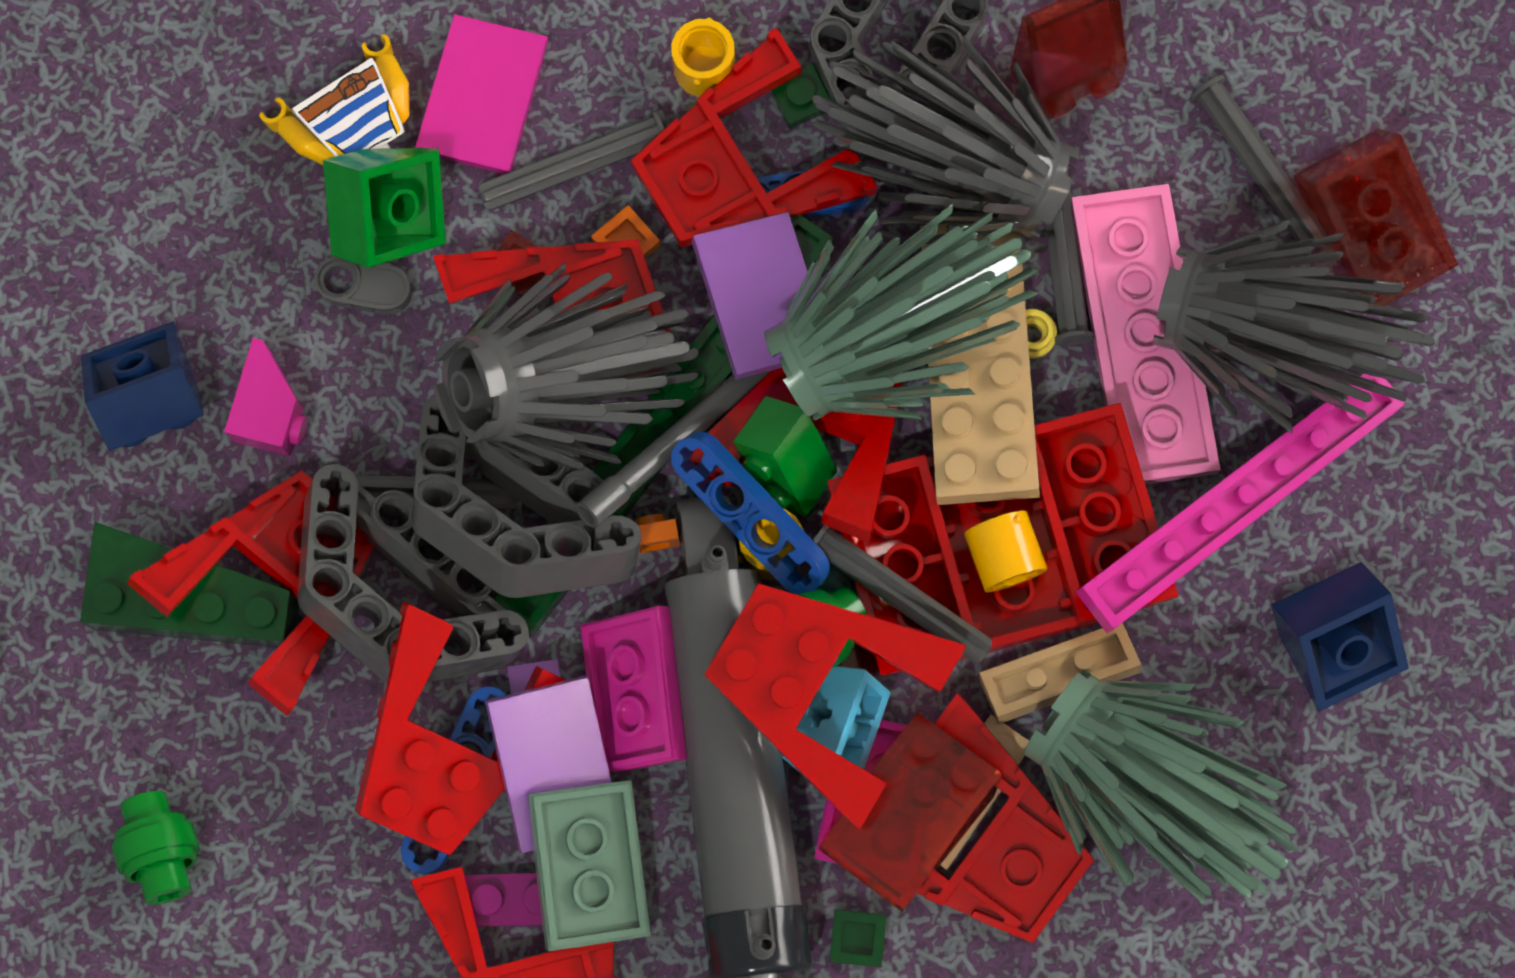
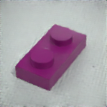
M536 873L464 875L477 927L543 926Z

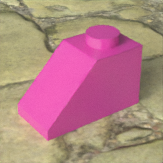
M253 338L224 433L235 443L290 456L293 445L300 446L305 438L308 417L303 416L304 409L270 349L263 340Z

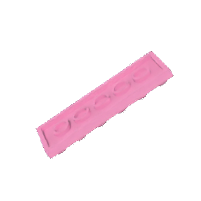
M1169 184L1072 197L1071 203L1091 330L1095 337L1093 342L1104 405L1109 406L1121 402L1145 484L1218 474L1221 469L1206 386L1174 350L1154 345V335L1164 337L1166 321L1156 318L1170 268L1180 270L1183 264V259L1176 255L1177 250L1180 248Z

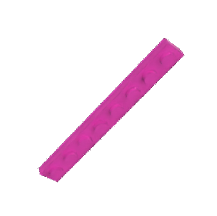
M1363 373L1360 375L1393 389L1386 379ZM1348 384L1369 393L1372 397L1371 402H1363L1346 395L1348 400L1344 401L1364 410L1368 420L1324 402L1292 427L1293 433L1289 431L1283 433L1075 592L1105 632L1109 633L1406 404L1403 401Z

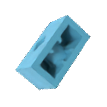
M834 667L829 671L796 729L864 769L891 692L865 669ZM782 756L785 761L797 769L788 759Z

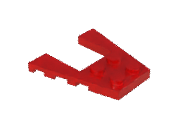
M777 27L767 34V39L751 54L747 52L732 66V71L713 89L708 88L697 99V104L679 120L676 118L631 160L632 169L681 248L692 245L694 235L786 212L792 218L869 197L877 193V185L872 177L830 166L837 161L852 165L861 161L857 153L849 149H845L766 193L720 119L801 75V65Z
M638 239L433 256L450 305L499 289L509 278L511 284L543 273L545 276L549 275L565 262L566 270L557 279L566 274H569L570 278L564 287L552 295L554 303L604 273H611L612 279L562 311L629 283L627 291L621 299L597 308L596 311L608 309L656 291ZM659 300L641 306H648L646 311L651 312L650 317L664 314Z
M783 368L772 370L708 432L717 438L741 465H743L744 461L733 441L763 399L768 396L799 406L783 379L787 378ZM904 382L896 383L893 387H903ZM830 412L814 421L813 417L810 416L816 429L860 445L823 511L822 524L869 543L873 534V525L879 505L882 481L888 461L896 418ZM699 448L693 451V456L690 458L695 465L701 463V459L705 455ZM718 467L707 479L714 480L723 471ZM732 482L723 483L724 486H727L729 488L732 484Z
M303 471L298 472L249 502L247 507L229 518L225 517L213 524L205 533L187 544L182 543L164 554L162 559L143 571L138 570L133 573L127 585L168 617L220 560L235 547L283 588L291 591L293 596L298 599L304 501L313 479ZM331 494L326 511H333L337 500ZM356 526L353 573L359 577L373 546L358 526ZM319 535L316 537L324 547L330 549L339 547L338 542L331 536ZM316 582L313 584L315 591L322 596L332 597L336 595L333 587L327 583ZM306 616L255 672L247 684L288 717L294 709L318 661L329 634L311 618Z
M758 583L704 676L855 828L861 829L887 783L798 731L796 727L848 639L936 692L942 690L967 646Z
M403 601L400 609L402 619L396 642L393 641L388 662L390 666L384 697H380L376 715L379 720L373 746L369 745L355 812L364 818L447 855H451L502 794L505 787L496 748L490 758L408 720L454 625ZM536 665L524 691L565 681L566 679Z
M957 693L926 735L1008 795L1009 798L950 878L922 857L916 880L860 868L857 869L873 875L872 877L894 886L898 885L924 896L925 899L942 906L946 905L970 915L973 919L1033 943L1093 863L1094 857L1085 846L1080 855L1077 853L1069 831L1066 832L1060 815L966 700Z
M458 867L411 879L412 888L461 978H614V942L555 950L487 968L463 868Z

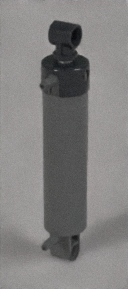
M722 495L724 500L730 504L729 496ZM700 498L677 500V518L684 576L670 580L664 586L667 607L670 609L687 754V760L685 761L704 910L702 924L709 960L708 974L709 978H778L777 974L807 970L812 966L805 905H802L784 759L782 758L783 755L704 676L758 583L761 584V576L755 570L739 569L735 535Z

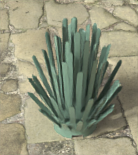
M951 204L900 246V238L897 236L892 238L848 282L883 241L881 232H877L871 240L869 236L864 238L878 218L877 210L875 209L830 271L825 273L814 289L834 249L832 241L829 239L816 263L813 260L784 320L764 332L771 357L780 353L783 356L780 358V363L787 376L783 381L807 417L812 416L814 421L830 412L922 420L918 412L888 407H921L924 403L919 398L975 395L970 388L950 389L945 383L903 387L893 386L896 383L966 371L968 365L963 362L912 371L907 370L996 341L995 337L1012 332L1020 326V323L1011 320L932 349V345L979 327L988 320V316L1039 294L1028 290L1012 298L1004 296L1009 288L1038 273V270L1028 268L1007 279L1008 271L1031 258V252L1027 249L1013 254L1022 247V241L1019 238H1013L998 247L990 244L1010 233L1013 222L978 241L976 240L978 236L976 230L992 220L993 211L970 226H956L878 281L937 234V225L952 214L953 204Z
M1085 669L1082 673L1078 672L1052 705L1051 709L1053 710L1042 727L1045 730L1044 733L1036 729L1024 751L1025 756L1042 767L1066 832L1069 831L1077 853L1081 854L1084 848L1083 842L1086 838L1080 823L1082 820L1108 866L1113 868L1124 887L1127 886V883H1133L1134 874L1118 849H1122L1124 842L1129 846L1132 845L1134 837L1182 886L1204 905L1205 895L1211 896L1210 886L1195 873L1194 865L1170 843L1222 886L1225 887L1226 881L1246 898L1252 896L1250 890L1254 891L1256 889L1267 895L1266 885L1245 871V869L1248 870L1253 866L1272 880L1279 879L1281 875L1279 869L1286 868L1288 861L1283 855L1267 845L1269 842L1268 837L1289 851L1299 849L1298 846L1292 843L1289 835H1287L1295 834L1297 830L1289 823L1272 814L1277 812L1275 809L1211 772L1213 771L1270 801L1277 800L1279 798L1278 794L1247 776L1278 790L1287 787V785L1172 731L1175 730L1198 738H1204L1209 734L1205 729L1169 719L1163 713L1234 728L1242 725L1244 721L1234 717L1219 715L1220 710L1187 705L1186 703L1191 700V697L1188 695L1161 693V691H1190L1196 683L1101 681Z

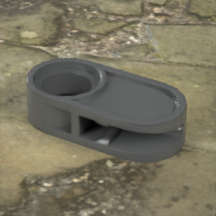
M333 256L325 259L318 266L314 274V284L318 293L327 303L335 306L383 315H394L403 311L412 299L413 288L407 274L393 265L382 263L367 268ZM336 270H346L353 276L351 287L341 294H334L326 288L328 276Z

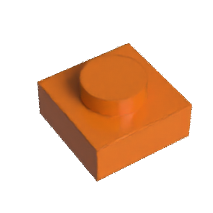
M629 205L591 235L593 243L638 239L645 259L661 246L658 237Z
M653 514L635 520V523H637L641 530L638 554L680 547L676 519L665 520V515Z

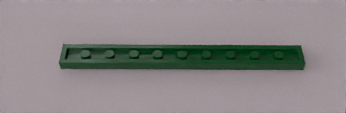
M802 215L790 219L808 272L813 260L816 263L827 241L831 239L833 247L836 243L834 237ZM715 315L690 345V349L697 348L699 350L697 358L677 363L682 370L668 374L693 372L698 373V377L691 382L665 385L664 387L657 388L662 393L652 394L649 400L678 398L683 399L684 404L676 408L640 410L639 412H648L654 420H651L648 424L628 425L616 441V445L612 446L607 452L617 455L622 463L615 464L601 460L593 471L603 481L607 477L615 475L733 374ZM664 467L633 492L628 501L612 515L626 517ZM568 591L521 598H509L498 593L494 600L505 610L519 614L525 620L529 633L534 636Z

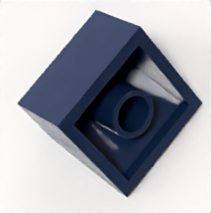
M174 321L81 355L85 404L109 451L122 446L133 447L139 445L149 436L168 429L184 428L195 419L204 416L201 395Z
M1362 562L1271 604L1279 637L1318 712L1409 669L1392 595Z

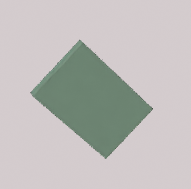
M626 780L527 794L545 950L555 951L651 936L632 781Z

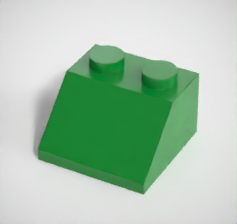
M361 149L323 160L332 256L369 268L446 244L439 149Z

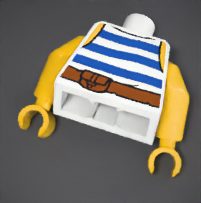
M382 34L380 36L384 48L380 51H370L367 48L366 42L362 43L365 62L292 109L289 108L283 99L275 98V102L281 107V113L277 117L267 118L262 111L259 116L273 132H278L299 155L323 165L324 159L361 149H390L388 142L405 132L402 124L410 116L409 82L397 59L393 56L389 37L386 34Z

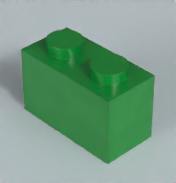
M768 396L763 399L733 441L744 461L743 467L783 509L805 517L828 486L827 480L832 479L838 471L811 417H807L799 406Z

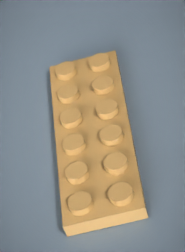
M938 224L936 235L945 234L948 230L946 227L949 224ZM1010 232L990 244L998 247L1013 238L1020 239V233ZM924 244L923 246H921L922 250L928 247L930 244ZM1022 264L1008 271L1007 279L1023 272ZM1024 281L1009 288L1004 296L1012 298L1023 293ZM1025 301L988 316V320L977 328L932 345L933 349L1011 320L1020 323L1016 330L995 337L996 341L928 363V367L959 362L967 364L968 369L966 371L929 377V383H945L950 389L970 388L975 393V395L930 397L937 505L1040 498Z

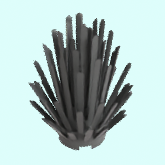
M963 36L962 46L987 77L970 59L967 60L966 69L1017 126L991 109L942 65L933 67L911 51L910 53L895 42H893V46L888 42H882L883 49L915 72L910 73L909 77L899 71L892 70L877 60L870 59L856 50L853 51L854 59L915 96L863 71H857L844 63L834 61L829 63V67L836 76L855 84L856 87L855 89L852 87L844 89L843 95L848 99V104L844 107L820 95H814L812 100L816 108L827 113L829 117L887 145L821 120L813 122L812 125L817 129L835 135L836 137H834L833 142L837 146L910 171L909 174H905L864 161H859L853 165L837 161L830 166L940 195L910 192L902 194L883 191L877 194L879 200L927 205L940 210H945L953 204V211H967L952 212V214L939 223L949 224L946 227L948 228L947 232L956 226H970L991 211H993L992 220L976 230L978 233L977 238L985 237L1013 222L1011 232H1018L1031 239H1037L1040 235L1035 228L1042 221L1051 225L1061 209L1074 180L1065 175L1069 159L1071 158L1078 162L1079 150L1060 141L1017 62L1013 68V72L1019 81L1017 93L1027 110L1011 93L970 41ZM904 211L898 217H884L878 224H928L942 211ZM945 234L935 235L925 244H932Z
M1290 220L1201 252L1183 247L1177 250L1176 255L1184 259L1180 270L1172 268L1169 270L1156 318L1166 321L1164 337L1154 335V345L1174 350L1235 419L1237 418L1238 410L1226 398L1225 386L1209 369L1287 431L1293 433L1292 423L1267 403L1289 418H1292V408L1220 356L1260 372L1300 395L1309 394L1366 420L1368 418L1364 410L1344 401L1348 400L1346 396L1348 395L1363 402H1371L1372 397L1370 394L1339 381L1400 401L1407 400L1404 393L1335 367L1395 381L1394 378L1416 384L1424 383L1425 379L1422 374L1387 364L1383 359L1365 355L1362 352L1398 361L1403 357L1402 348L1386 342L1401 340L1431 347L1435 344V339L1432 336L1408 330L1409 327L1336 310H1348L1422 323L1430 319V316L1427 314L1372 304L1376 300L1373 295L1352 293L1397 295L1405 287V284L1377 281V278L1327 275L1330 272V267L1271 268L1339 260L1343 256L1342 251L1310 253L1320 244L1340 241L1345 232L1277 245V240L1266 242V236L1287 229Z
M565 262L551 274L544 276L493 322L515 295V286L511 287L509 278L464 336L445 341L436 353L434 361H443L442 383L434 384V392L438 408L447 427L452 433L462 431L468 437L466 443L486 440L540 468L545 466L539 455L576 469L585 468L579 459L572 457L580 458L579 454L610 463H622L617 455L575 444V441L609 447L616 445L617 442L610 437L536 423L610 422L648 424L651 420H654L648 412L615 411L676 408L682 406L684 400L678 398L589 404L574 403L662 393L657 388L694 381L698 377V373L689 372L667 375L682 370L677 363L693 360L699 354L697 348L690 349L689 344L685 341L674 343L675 338L673 334L665 330L666 328L680 326L686 321L685 318L689 316L688 312L684 309H678L650 317L651 312L646 311L648 306H641L664 298L665 293L662 291H655L608 309L596 311L597 308L621 299L627 291L629 283L562 311L612 279V274L604 273L539 313L537 307L568 283L569 274L557 279L566 270Z

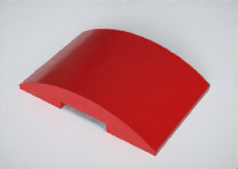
M1121 402L1034 425L1040 498L937 505L934 456L926 458L924 454L886 464L879 505L873 525V534L869 543L841 532V535L991 638L992 646L988 653L1098 624L1099 622L1075 591L1158 529ZM843 476L827 480L831 497ZM1027 511L1047 565V571L1020 584L998 591L985 592L964 533L968 529L992 518L1011 512ZM854 580L859 599L865 608L867 616L933 635ZM1175 583L1140 610L1177 598L1179 595ZM875 655L881 677L904 673ZM961 655L959 661H960V660H965V659H968V658L965 657L964 655Z

